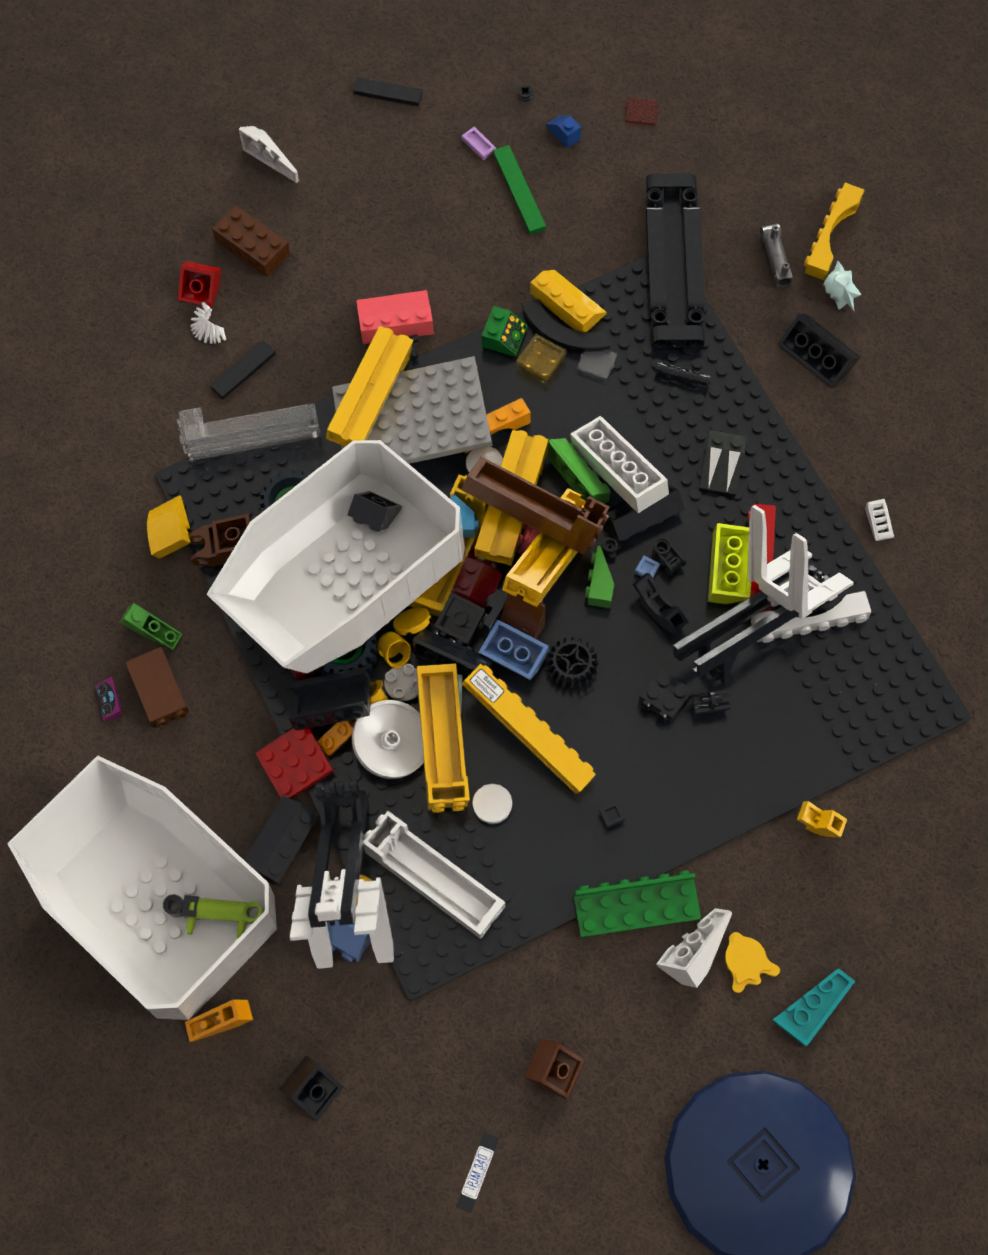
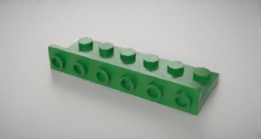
M689 871L677 872V876L672 877L669 874L657 875V879L651 880L647 876L637 878L638 882L630 883L629 879L617 881L618 885L610 886L609 882L597 884V888H589V885L577 887V891L573 892L580 938L701 920L694 882L695 873L689 874Z

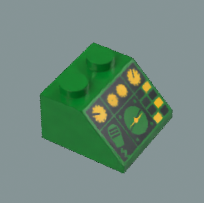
M493 306L481 335L482 347L516 357L527 330V325L511 311Z

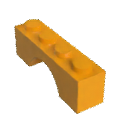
M522 398L486 414L490 435L506 428L516 430L529 424L531 419V412Z

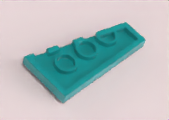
M838 968L775 1017L772 1022L806 1048L855 981Z

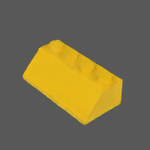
M555 270L542 271L530 282V294L537 300L539 299L543 305L575 331H589L607 314L605 310Z

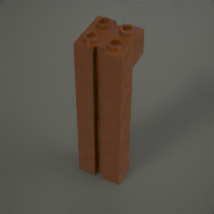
M480 456L468 474L461 489L583 555L588 548H593L603 525H605L610 516L606 514L609 506L590 496L583 509H580Z

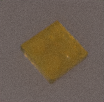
M535 334L517 359V365L548 381L565 357L567 350Z

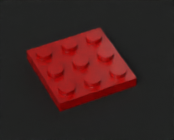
M293 728L255 753L280 798L284 796L292 799L335 771L310 728L295 730Z

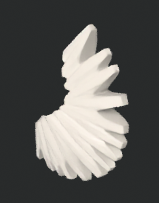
M202 302L204 310L197 307L198 312L194 311L198 318H191V321L196 322L191 325L193 335H196L195 337L199 341L205 338L204 343H207L209 339L210 344H213V342L216 344L217 341L221 343V337L226 341L224 328L208 321L212 309Z

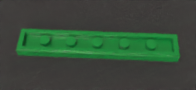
M507 145L494 149L493 155L529 234L546 230L544 220L510 146Z

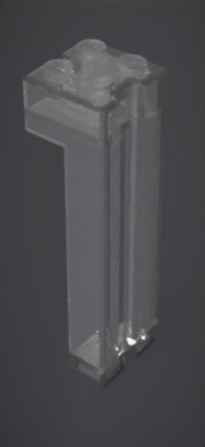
M314 403L204 423L202 409L199 407L179 411L180 418L177 419L178 429L181 432V435H179L180 443L183 446L184 454H188L190 461L321 437Z

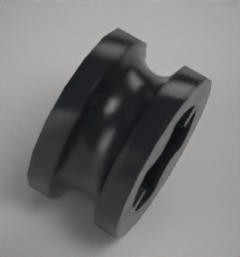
M521 85L518 88V98L520 101L528 102L533 98L531 86Z

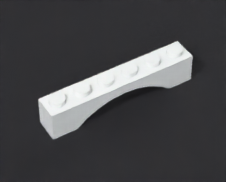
M862 591L847 594L839 604L823 614L803 619L795 617L757 642L763 641L767 643L775 638L781 637L786 639L794 634L806 635L813 630L825 631L832 626L844 627L851 622H865L871 614L866 593ZM774 611L756 614L752 617L751 624L757 623Z

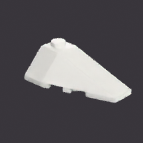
M254 126L239 128L242 147L245 152L296 183L299 181L297 170L264 130H259Z
M717 908L712 910L697 923L698 929L690 934H684L682 936L684 941L677 947L672 945L666 950L657 962V966L682 985L697 988L710 970L732 916L731 911Z

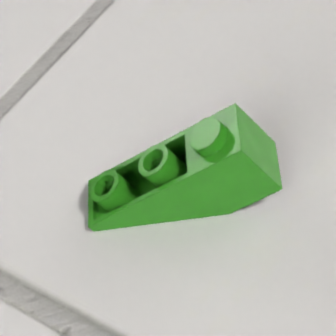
M597 546V552L592 553L591 563H594V569L589 570L588 580L591 581V586L586 587L585 598H588V605L610 608L614 582L601 546Z
M135 603L128 607L119 623L130 630L171 650L175 648L182 636V633Z

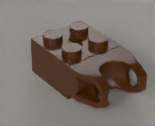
M249 514L212 521V524L204 525L188 534L191 543L205 545L201 551L190 557L192 564L211 567L225 564L247 526L252 521Z

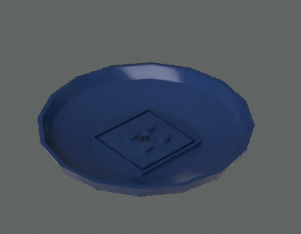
M765 1070L727 1074L696 1091L673 1122L664 1157L671 1201L687 1230L716 1255H810L826 1246L848 1215L856 1180L850 1138L831 1106L802 1082ZM759 1159L762 1162L765 1160L768 1162L766 1165L767 1171L765 1169H758Z

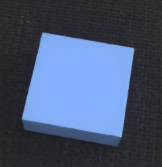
M643 555L635 569V574L642 577L644 574L650 573L654 578L660 563Z

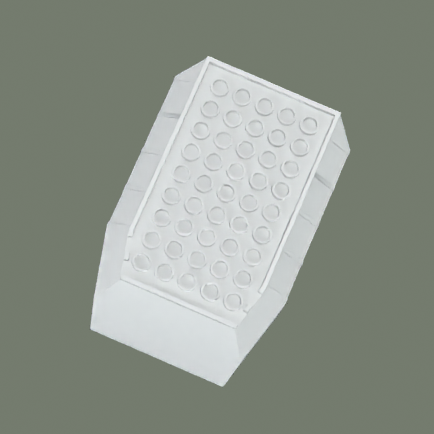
M381 440L352 441L249 523L207 595L281 666L309 673L363 645L366 640L384 625L388 624L390 620L409 604L413 603L415 599L434 583H437L440 578L458 563L463 561L465 544L460 507ZM371 491L402 505V508L388 529L377 532L371 530L369 525L365 523L359 524L354 522L353 518L347 515L354 494Z
M97 756L7 843L43 909L150 1013L159 1019H192L277 930L275 896L269 883L166 787L100 756ZM171 894H176L184 899V895L207 899L240 902L254 901L261 905L265 911L253 924L246 923L245 932L238 939V922L210 919L195 920L193 934L189 935L186 933L187 919L183 916L178 918L170 916L163 909V901ZM175 901L171 905V910L175 911L179 908V901ZM252 909L249 913V917H256L258 915V909Z

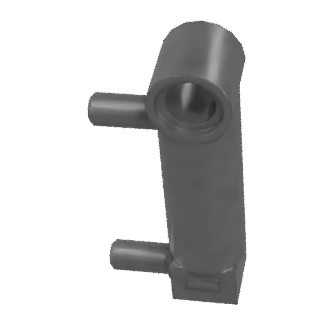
M779 224L760 227V238L762 244L765 245L776 288L791 286L793 278L781 240Z

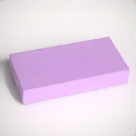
M475 127L461 135V139L482 160L492 155L493 150L496 149Z

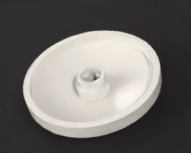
M383 700L370 706V716L356 720L352 731V745L354 753L363 767L376 776L397 779L410 775L423 764L420 713L416 709L401 701Z

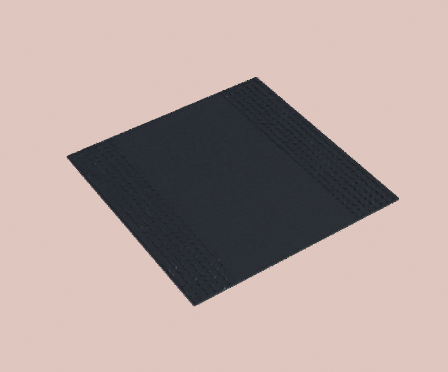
M647 256L576 287L607 312L587 332L605 331L610 344V349L587 351L577 348L574 350L560 346L541 335L533 324L529 322L524 311H521L515 315L527 325V330L516 357L482 347L481 335L484 330L482 328L420 355L415 360H409L404 371L475 356L486 414L522 398L531 412V419L529 424L515 431H525L530 437L541 435L549 440L566 438L569 443H572L571 433L601 416L667 479L670 485L679 489L685 510L681 511L679 515L669 517L661 524L652 525L646 531L632 535L628 540L618 541L621 544V548L616 551L614 558H610L609 555L603 553L614 582L610 608L588 605V598H585L586 587L591 586V581L588 580L589 570L594 569V563H591L592 553L597 552V546L603 545L605 537L614 538L606 525H603L593 548H588L584 555L577 552L542 599L546 605L545 627L537 640L548 645L549 652H552V646L557 647V641L563 644L564 638L569 642L574 637L575 642H578L580 638L582 639V644L588 642V648L593 647V653H597L598 657L596 660L599 661L596 667L597 673L593 674V680L588 679L587 685L581 682L580 688L577 687V684H574V687L571 689L570 684L563 687L562 681L556 684V678L551 679L550 677L552 672H547L548 665H546V660L549 659L548 657H546L543 665L531 680L494 662L492 675L497 680L501 679L511 693H515L521 698V703L526 708L530 707L536 713L535 716L540 721L543 720L545 722L630 664L548 724L550 731L554 735L558 734L565 741L564 744L569 749H574L579 754L578 758L583 763L587 762L594 769L593 772L596 775L579 793L575 794L523 743L508 752L506 748L512 747L520 740L463 685L461 725L466 776H468L470 800L468 806L464 807L462 811H452L451 807L444 808V812L439 813L427 810L424 762L416 771L408 776L387 779L376 776L363 767L354 753L352 736L332 755L328 756L325 753L335 771L317 783H323L325 793H331L329 790L330 782L335 781L337 787V782L343 781L345 791H351L349 783L351 780L357 779L359 790H366L368 798L365 834L367 831H372L378 826L375 823L381 814L385 815L389 811L407 824L408 831L505 902L503 911L480 939L366 854L363 846L360 875H365L372 879V881H376V878L381 879L393 940L394 961L391 964L409 1000H415L576 919L573 892L577 891V887L589 885V888H597V884L609 882L610 886L618 885L617 881L629 879L630 883L638 882L637 878L649 876L650 880L655 879L657 875L665 874L801 806L804 801H811L971 719L969 711L706 298L704 297V346L699 348H656L653 346L651 313L649 311ZM541 303L546 313L554 321H556L557 323L566 328L574 330ZM659 361L686 370L693 369L696 370L695 372L710 375L709 385L706 387L695 383L689 384L688 381L655 373L657 363ZM332 394L157 471L155 476L167 501L179 495L182 497L190 529L187 530L188 534L204 525L212 524V521L243 514H249L251 520H253L262 513L259 504L261 499L260 492L261 490L264 491L263 485L265 482L270 484L269 478L271 476L279 477L278 472L283 471V474H288L287 469H293V473H297V470L300 469L303 470L304 475L307 472L312 474L341 451V445L326 439L327 429L336 413L334 395ZM511 428L502 429L491 435L493 446L490 447L498 450L502 458H504L513 430ZM710 430L747 437L736 496L699 489ZM470 452L442 456L410 463L409 465L450 498V492L458 475L468 476L470 473L466 466V459ZM547 459L543 473L539 475L537 486L561 498L568 488L571 490L572 488ZM598 474L599 480L610 489L609 501L605 505L611 506L624 500ZM753 504L775 505L773 560L790 551L792 536L798 533L807 540L808 551L812 553L808 563L817 568V572L821 571L822 576L827 575L830 578L840 572L853 581L851 587L839 593L832 601L828 600L815 608L806 617L823 614L839 604L847 594L862 591L866 593L871 614L862 623L851 622L844 627L832 626L825 631H819L818 629L806 635L799 633L786 639L780 637L767 643L763 641L753 643L738 653L730 672L734 678L733 683L730 687L725 688L721 685V679L716 681L708 672L701 677L693 672V669L697 667L694 665V661L698 659V651L679 661L673 655V645L743 602L730 604L708 602L712 536L716 524L749 527L747 513L748 510H751ZM659 538L667 539L686 561V565L684 567L680 566L671 576L660 565L653 578L663 595L672 604L680 607L689 622L675 634L667 631L654 620L638 598L640 596L632 585L641 577L635 574V569L643 555L657 562L652 555L655 541ZM189 544L193 554L201 551L205 546L204 544ZM658 547V548H657V549H658L659 551H661V552L666 551V550H665L664 548H662V547ZM515 553L512 566L495 562L502 574L496 590L503 588L506 575L520 559L521 554ZM224 564L213 567L199 566L209 588H211ZM789 572L783 574L782 576H780L779 578L775 579V580L772 581V582H773V583L777 582L778 580H780V579H782L783 577L787 576V575L789 574ZM777 605L775 607L771 606V610L776 611L779 608H781L782 605ZM407 606L390 620L388 624L375 633L376 641L378 642L379 638L387 632L396 633L393 621L398 615L412 609V607ZM220 608L282 736L294 728L289 721V716L294 715L295 694L291 689V682L297 680L288 668L281 666ZM431 615L430 623L424 629L438 632L439 629L434 627L439 617ZM752 617L711 642L710 651L752 626ZM482 621L478 626L479 630L471 645L465 644V646L471 647L478 654L486 640L483 638ZM408 632L406 633L407 635H400L409 643L411 648V655L406 664L413 665L415 669L417 666L435 665L414 655L413 639L420 632L415 634ZM451 635L448 636V638H452L455 640V637ZM357 648L353 649V655L355 654ZM567 651L564 654H570L572 651ZM378 652L376 664L372 663L373 669L369 675L372 683L377 680L383 681L382 689L388 700H396L386 692L384 686L385 674L394 667H391ZM398 653L396 656L388 659L390 662L398 663L403 659V655ZM579 653V658L588 663L587 659ZM574 657L573 661H571V663L569 662V664H570L569 669L571 668V665H574V663H575V657ZM556 662L559 669L565 673L566 668L561 666V663ZM662 669L693 690L692 695L707 693L712 690L720 691L727 689L731 709L696 715L691 695L670 723L667 720L660 719L653 710L645 709L639 702V696ZM315 670L316 675L310 678L322 676L321 672L318 674ZM577 671L574 672L572 675L580 674L582 672ZM418 696L409 701H401L419 712ZM336 723L311 727L310 729L318 741ZM314 784L307 790L320 815L319 800L316 795V785ZM484 785H500L507 789L511 795V812L501 823L489 824L478 819L474 813L472 804L474 795ZM617 801L626 820L607 828L599 813V808ZM350 804L337 805L332 842L345 869L353 817Z

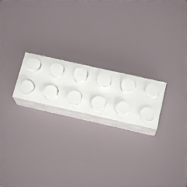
M601 416L570 434L577 453L583 456L588 464L637 513L669 495L667 479Z

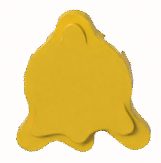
M734 932L729 936L725 963L733 977V992L741 993L745 986L749 984L759 985L761 983L760 974L776 977L780 973V968L768 960L764 948L758 941L742 936L738 932Z

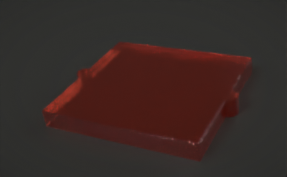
M629 98L628 108H626V122L655 126L656 116L659 113L657 111L658 101Z

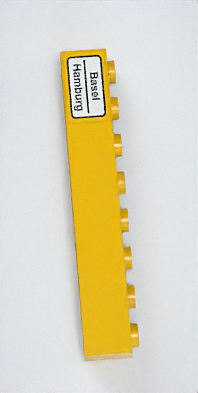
M480 664L461 684L575 794L579 793L596 775L593 772L592 766L587 762L583 763L578 758L579 754L574 749H569L564 744L565 741L558 734L554 735L550 731V726L545 721H540L535 716L536 713L530 707L526 708L521 703V698L517 694L511 693L501 679L497 680L492 675L493 672L488 666Z

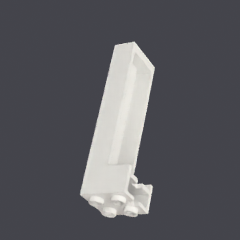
M387 811L385 815L381 814L375 823L378 826L372 831H367L364 835L363 846L365 853L481 939L493 921L497 919L505 908V902L408 831L407 824Z

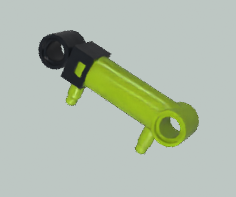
M176 894L167 896L163 901V909L166 913L175 918L183 916L187 919L186 933L189 935L193 934L195 920L210 919L238 922V939L245 932L246 923L253 924L265 911L261 905L254 901L240 902L207 899L184 895V899ZM179 901V908L172 911L171 905L173 902ZM254 908H257L258 915L254 918H250V911Z

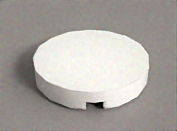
M497 784L484 785L474 795L472 803L474 813L478 819L489 824L501 823L509 816L512 809L510 793L507 789Z

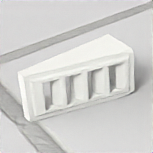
M885 499L868 502L865 506V511L875 542L894 538ZM883 522L885 523L884 525H879V526L876 525V524H878V523H883ZM887 529V532L878 533L880 530Z

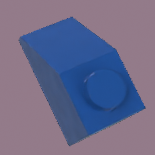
M558 116L546 124V127L567 148L581 139V126L571 116Z

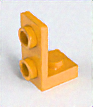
M357 719L337 722L318 740L328 756L332 755L352 736L353 727Z

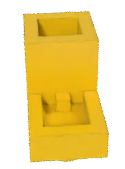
M809 801L802 803L797 817L798 821L806 825L807 830L832 838L842 836L847 822L845 817L834 810L823 811Z

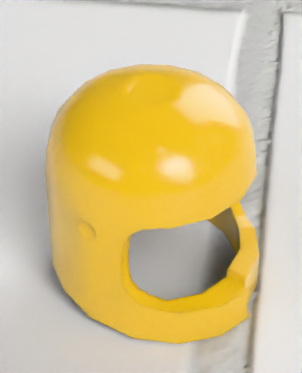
M387 632L377 642L379 654L394 669L401 668L409 660L411 655L410 645L399 634ZM398 653L403 655V659L398 663L390 662L388 659L396 656Z

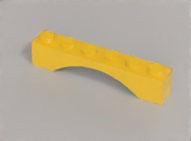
M844 183L843 188L838 189L835 196L837 201L832 202L829 212H831L830 216L826 215L823 222L825 226L823 229L820 228L816 237L818 241L817 243L814 242L810 252L812 254L807 256L804 262L806 274L825 280L833 261L829 242L830 234L840 221L856 213L862 200L864 189L848 183Z

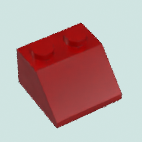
M189 261L182 264L178 300L202 305V302H204L209 307H212L220 286L222 268Z

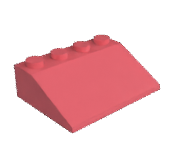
M427 290L357 300L363 344L372 342L379 326L391 329L394 335L397 336L400 334L406 336L434 334Z

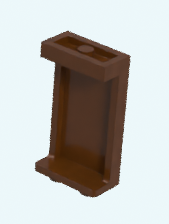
M162 647L125 662L153 728L163 727L169 721L182 719L189 713Z

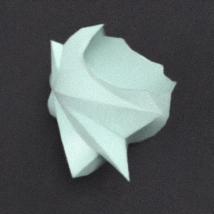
M837 261L834 271L828 275L823 285L825 286L826 293L830 294V298L835 300L838 310L848 303L854 311V298L861 295V293L852 282V271H845L840 262Z

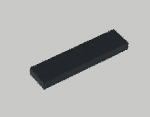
M357 77L353 93L355 95L419 107L423 89Z
M263 340L210 385L211 389L222 399L226 398L275 356V350Z

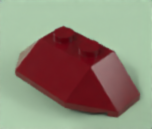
M473 549L466 557L451 593L453 592L486 610V600L491 593H495L502 574L495 561L476 557L475 549Z

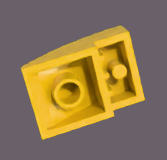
M180 495L152 509L148 513L147 534L151 555L159 559L191 543L187 531L190 529V525Z

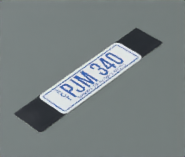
M487 1133L483 1134L458 1200L457 1208L469 1213L472 1212L499 1138Z

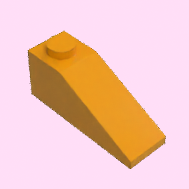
M231 1000L186 1021L185 1025L189 1041L193 1042L252 1021L253 1017L248 1000Z

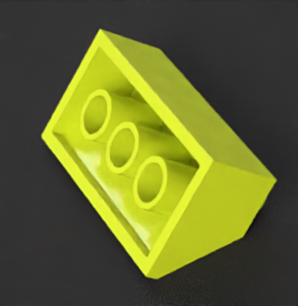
M716 524L712 536L708 602L730 604L750 598L751 582L748 581L749 527Z

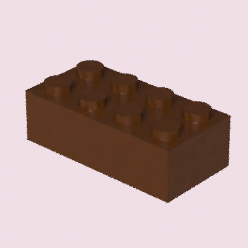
M236 205L212 228L217 242L266 277L290 255L287 241Z

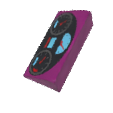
M107 678L96 684L95 688L103 721L123 716L113 678Z

